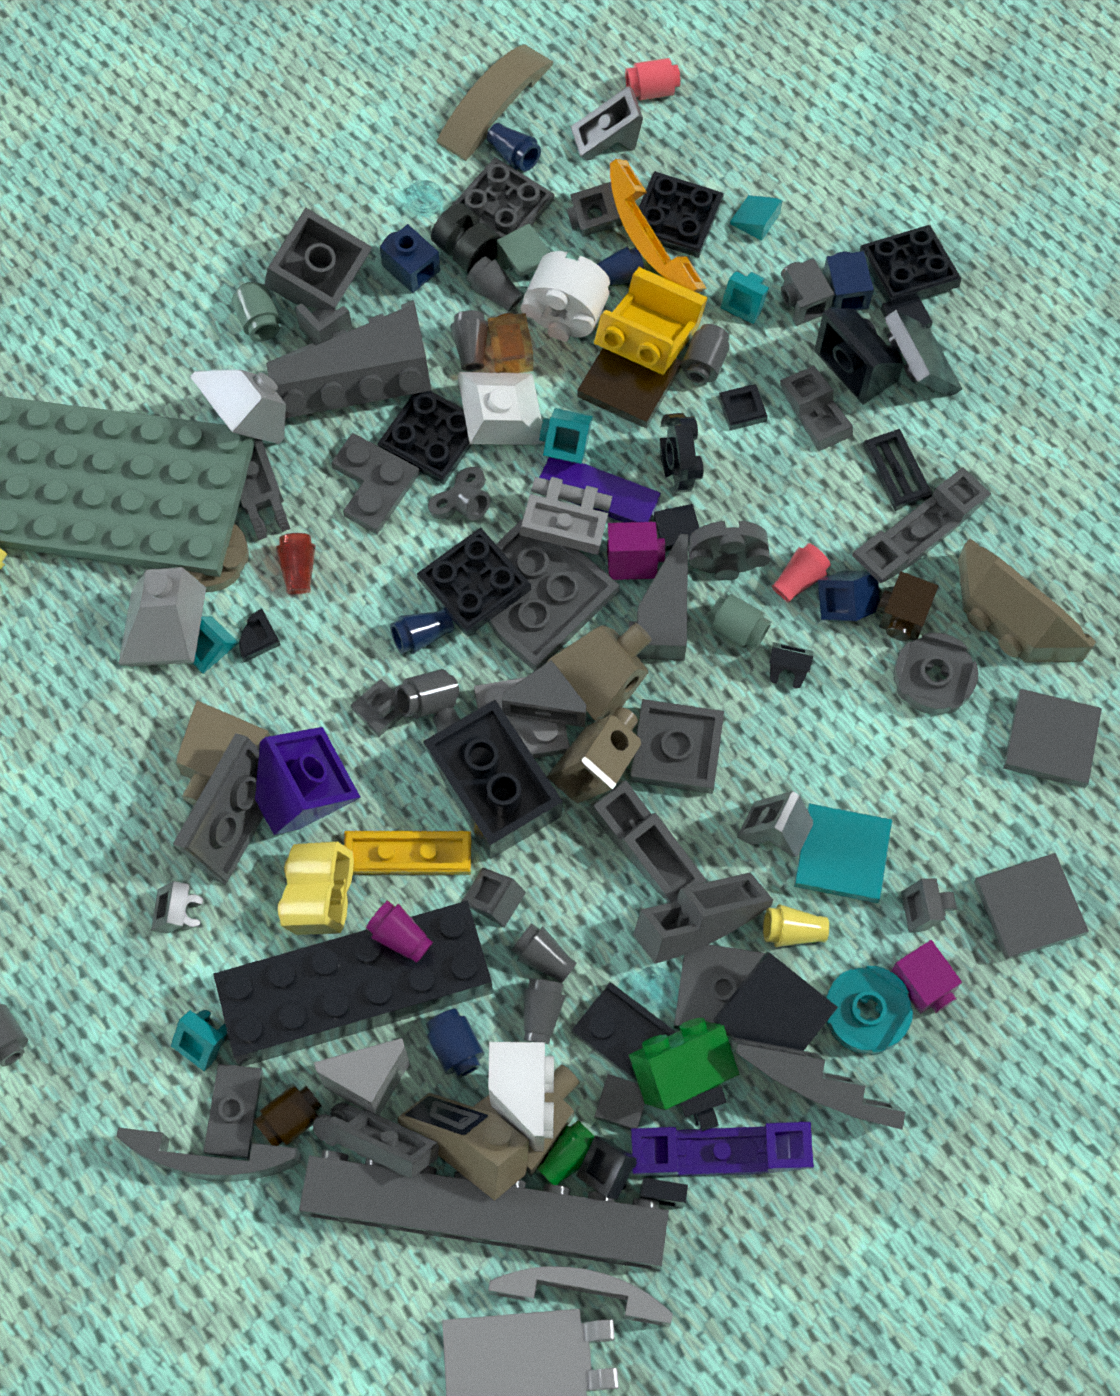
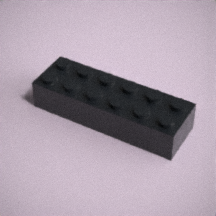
M468 900L411 917L427 935V938L433 942L417 963L411 958H407L371 939L373 934L366 929L213 973L233 1057L238 1065L248 1066L493 994L491 977Z

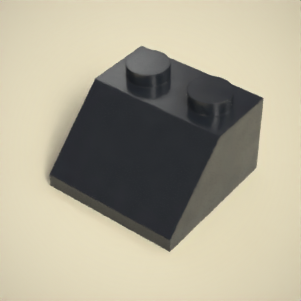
M828 308L823 312L814 352L863 405L899 381L904 365L901 355L893 346L887 345L877 334L876 328L870 320L863 319L855 309Z

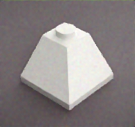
M459 372L457 377L470 444L535 445L545 443L539 441L542 419L533 374Z

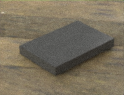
M235 733L173 842L174 846L208 876L225 885L264 817L255 800L259 748L247 736Z

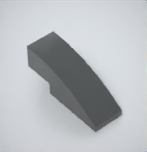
M626 780L618 782L612 790L605 792L586 807L605 833L668 903L677 901L680 888L702 884L707 881L656 813H650Z
M751 872L680 888L677 901L640 910L633 936L655 964L702 948L728 935L771 907L773 898Z

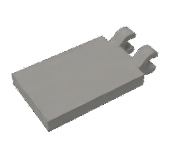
M580 1309L442 1320L446 1396H587L586 1391L619 1388L617 1368L591 1370L589 1343L614 1341L613 1319L581 1323Z

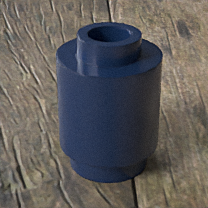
M456 1008L442 1012L426 1023L430 1032L427 1038L445 1074L455 1073L457 1078H461L474 1072L481 1066L479 1060L485 1053L466 1016H460Z

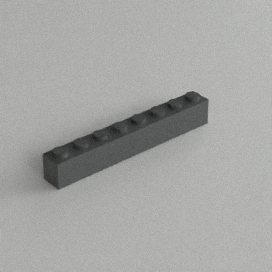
M322 1151L321 1157L309 1156L299 1207L300 1213L306 1217L658 1271L662 1267L669 1210L659 1209L660 1202L655 1200L633 1198L632 1205L614 1202L615 1199L607 1198L597 1191H589L588 1198L570 1195V1188L559 1185L546 1184L543 1187V1191L526 1189V1182L519 1180L494 1201L458 1171H455L454 1178L436 1175L437 1168L427 1166L413 1178H409L405 1175L397 1174L392 1169L369 1158H366L365 1164L348 1162L349 1155L335 1151Z

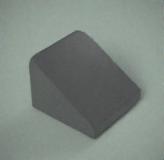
M482 868L462 902L468 900L470 909L505 928L526 892L513 878Z

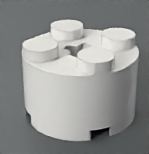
M554 251L542 257L524 295L520 309L524 315L532 318L542 327L547 328V333L550 337L566 342L570 336L584 337L594 331L610 294L608 290L610 280L607 274L593 261L579 256L578 261L565 258L568 252Z

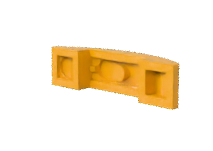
M613 160L610 163V179L615 205L626 232L640 254L665 279L697 293L707 289L687 256H677L673 260L670 259L635 202L647 193L627 160Z

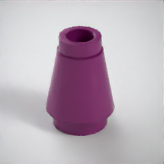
M388 900L378 909L365 927L373 934L371 939L407 958H411L416 963L433 943L400 904L394 906Z

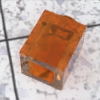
M504 313L494 318H487L488 339L494 372L523 373L533 371V349L526 313Z

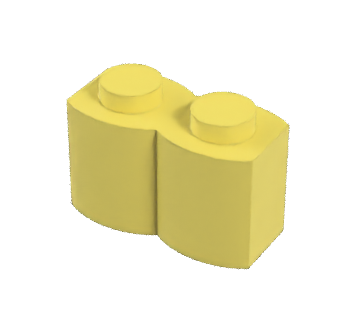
M339 842L304 843L292 846L289 857L284 865L287 886L278 903V916L282 927L296 935L337 934L342 932L347 917V891L353 876V851Z

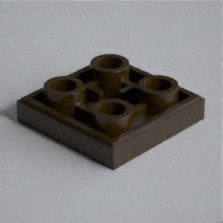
M602 348L579 386L577 397L647 429L678 375L682 361L675 359L664 375Z

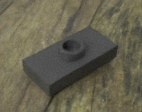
M218 1064L203 1151L206 1155L250 1158L255 1127L253 1121L256 1119L263 1076L262 1068Z

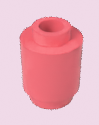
M670 58L634 63L633 67L625 69L626 87L630 86L639 101L673 96L675 87H680L678 65H672Z

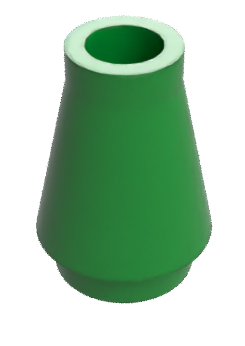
M579 1120L571 1127L566 1125L545 1160L537 1169L553 1185H559L563 1180L579 1170L595 1136Z

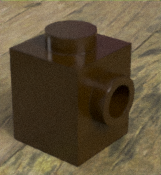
M900 571L893 591L884 589L876 612L883 614L879 627L885 629L886 633L896 640L918 639L939 585Z

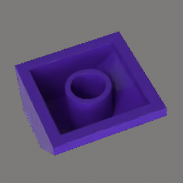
M323 727L268 736L260 741L255 800L273 835L300 830L361 798Z

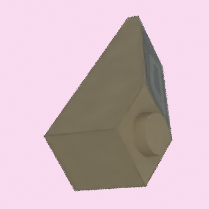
M428 1093L398 1117V1123L401 1126L437 1142L439 1145L438 1156L494 1201L526 1175L529 1140L494 1113Z

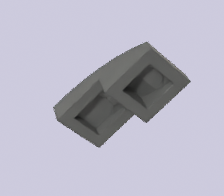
M815 366L780 380V386L786 399L818 451L853 436V425L833 401L834 390Z

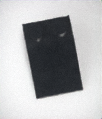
M496 700L489 702L423 741V745L463 817L490 860L562 817V799Z

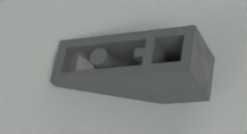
M688 534L679 535L638 606L637 621H629V628L634 623H637L652 639L636 655L639 659L685 660L687 648Z

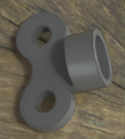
M468 467L460 471L456 477L455 485L450 490L438 493L430 499L428 503L430 514L436 519H445L452 516L455 511H458L472 521L482 518L490 506L489 494L481 489L486 481L483 471L478 467ZM469 478H475L472 482H466ZM447 503L445 507L439 508L441 504Z

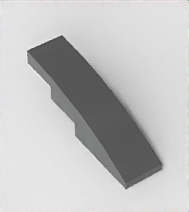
M734 1037L730 1038V1046L737 1054L773 1080L808 1099L858 1119L903 1129L906 1114L903 1109L894 1103L863 1098L866 1086L856 1078L823 1072L825 1059L819 1054Z

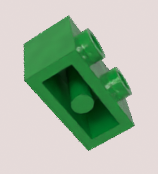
M704 1018L691 1019L679 1026V1032L668 1037L667 1035H658L649 1038L642 1043V1049L629 1054L644 1103L667 1110L740 1075L724 1025L705 1021Z

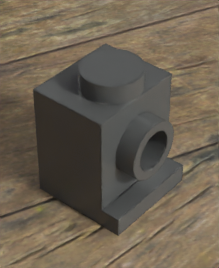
M611 182L570 194L573 206L566 208L572 230L580 228L582 237L617 226H623L615 205ZM592 209H599L602 212L600 217L593 219L588 217V213Z
M814 258L802 263L793 262L781 271V276L784 280L783 286H781V295L788 308L794 307L795 309L793 322L796 326L821 317L825 310L832 307L834 292Z

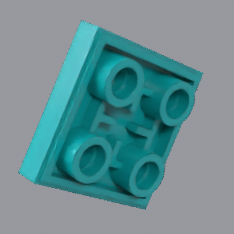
M809 803L807 810L813 820V825L799 854L794 887L879 903L892 819Z

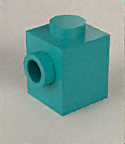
M555 408L550 419L543 418L539 441L545 442L543 456L582 464L587 449L593 416Z

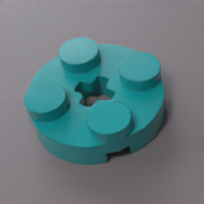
M866 966L865 968L847 970L835 979L827 992L826 998L838 1008L828 1019L826 1025L829 1027L832 1036L845 1048L860 1054L878 1055L896 1046L910 1028L913 1019V1008H911V1001L908 997L909 992L903 981L885 968ZM869 1000H873L877 1003L875 1011L880 1015L879 1018L874 1019L870 1017L867 1020L863 1019L860 1016L861 1010L857 1008V1003L866 1004Z

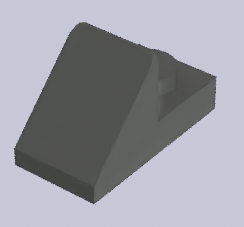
M630 86L626 87L571 126L579 154L587 161L592 160L616 142L621 143L631 151L635 150L643 117L633 89Z
M790 791L755 801L737 838L750 845L769 841L792 857H797L812 828L813 820L800 795Z

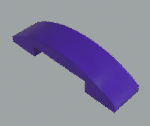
M811 1122L766 1123V1126L711 1128L703 1132L701 1129L676 1130V1127L631 1128L632 1156L637 1158V1165L633 1168V1175H749L814 1168Z

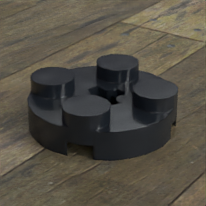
M684 413L665 414L660 426L668 427L667 438H660V457L665 478L673 475L675 485L669 489L671 493L691 492L695 480H701L704 474L702 458L700 455L696 456L694 440H697L698 437L697 421L694 416L686 417Z

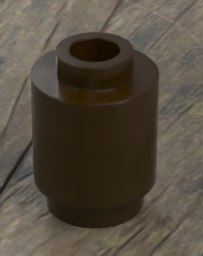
M292 1084L260 1110L262 1115L253 1122L271 1145L280 1146L285 1143L287 1146L314 1124L313 1121L318 1117L316 1111L322 1105L307 1086L298 1090Z

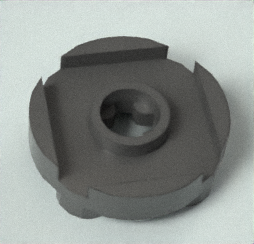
M725 521L713 522L698 528L690 536L688 548L690 566L707 573H715L717 580H735L739 577V572L763 567L770 562L767 532L763 527L752 522L739 521V528H726Z
M943 633L924 634L922 638L907 643L899 653L894 667V681L897 686V693L902 700L921 712L934 715L953 713L969 700L978 681L976 661L974 660L973 662L971 656L966 652L968 648L959 639ZM934 665L941 667V674L947 677L945 680L940 679L938 682L930 679V676L926 675L925 670L931 671Z

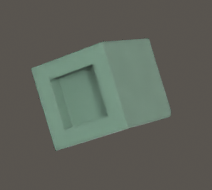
M530 224L497 240V260L504 270L513 267L521 277L535 271L542 257L550 253Z

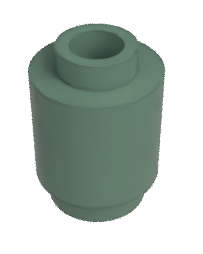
M247 282L239 286L232 296V304L245 334L257 342L273 338L280 330V317L267 286L255 282Z
M730 594L726 600L719 597L708 616L709 619L713 620L712 630L743 648L749 646L754 650L758 648L772 623L764 618V612L733 594Z

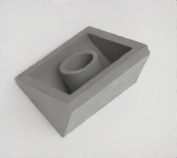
M403 1038L314 1062L316 1072L324 1088L364 1111L369 1110L377 1115L381 1114L410 1064Z

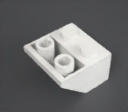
M489 1042L488 1090L491 1106L510 1126L529 1140V1146L534 1151H544V1139H553L554 1102H545V1093H554V1056H545V1042Z

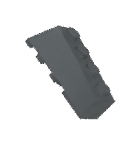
M414 300L402 304V309L384 316L381 313L369 318V323L349 332L347 329L332 334V339L315 346L311 343L267 362L268 376L278 386L276 392L286 404L285 418L431 391L426 354Z

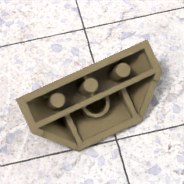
M969 539L964 544L958 558L963 611L967 614V619L973 627L979 631L987 630L999 640L1000 648L1007 655L1014 658L1018 656L1025 663L1083 662L1096 641L1089 634H1085L1081 626L1070 615L1000 557L984 547H979L972 539Z

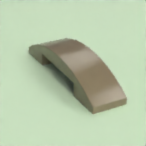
M525 44L505 54L468 91L448 119L436 142L466 161L485 141L491 125L527 86L532 88L553 65V61Z

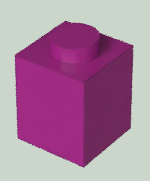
M656 522L608 523V575L613 580L655 578L658 562L665 561V539L657 538Z
M929 940L897 961L891 969V972L897 975L905 984L909 992L908 997L920 1015L930 1008L937 1014L957 1000L953 993L959 988L962 981L932 940Z

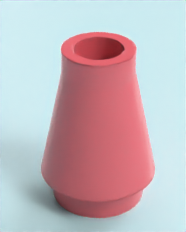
M810 543L804 548L798 547L778 580L772 585V588L789 603L795 596L818 582L819 579L827 576L826 570L831 566V563L823 552Z

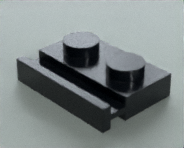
M611 982L608 983L605 990L597 997L571 1030V1034L635 1083L638 1082L629 1054L642 1049V1043L649 1038L658 1035H667L668 1037L676 1033V1031Z

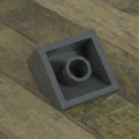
M305 207L268 266L264 285L294 304L299 305L302 303L305 307L335 311L371 252L372 246Z

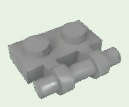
M535 477L531 492L545 495L546 498L530 494L520 535L598 555L608 513L593 510V508L609 511L612 496L598 493V488L590 486L582 489L562 484L563 480L551 477V480ZM558 499L581 504V506L561 502Z

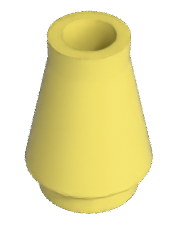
M778 904L776 908H767L765 912L763 937L765 942L774 943L775 947L812 942L825 943L828 939V917L816 916Z

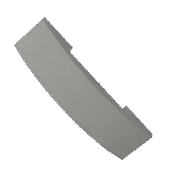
M557 1266L529 1268L490 1280L488 1288L490 1295L534 1302L537 1284L627 1300L624 1319L669 1327L672 1322L673 1314L648 1293L619 1278L588 1269Z

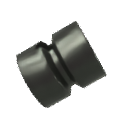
M456 203L445 210L437 219L431 231V241L447 255H453V260L467 273L483 257L493 261L497 257V240L502 238L485 222L480 223V218L463 203Z

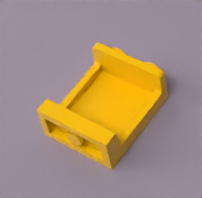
M638 267L633 273L626 296L613 312L605 310L601 314L594 344L664 375L698 329L708 297Z

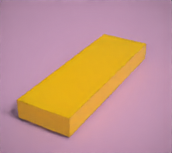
M344 831V846L353 851V875H471V831Z

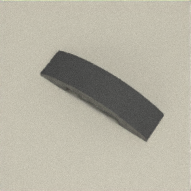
M962 467L936 487L933 495L885 533L881 530L855 550L852 556L879 583H883L920 560L965 522L990 497L991 493Z
M119 1127L117 1131V1137L124 1144L150 1163L179 1175L208 1181H244L263 1178L286 1171L300 1164L301 1154L297 1148L252 1143L249 1161L167 1152L170 1139L162 1132Z

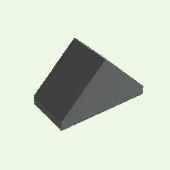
M552 660L503 692L502 710L506 716L585 727L587 705Z

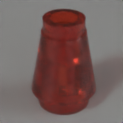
M289 533L279 537V545L276 546V552L287 594L311 592L310 584L312 581L316 545L312 543L311 535Z

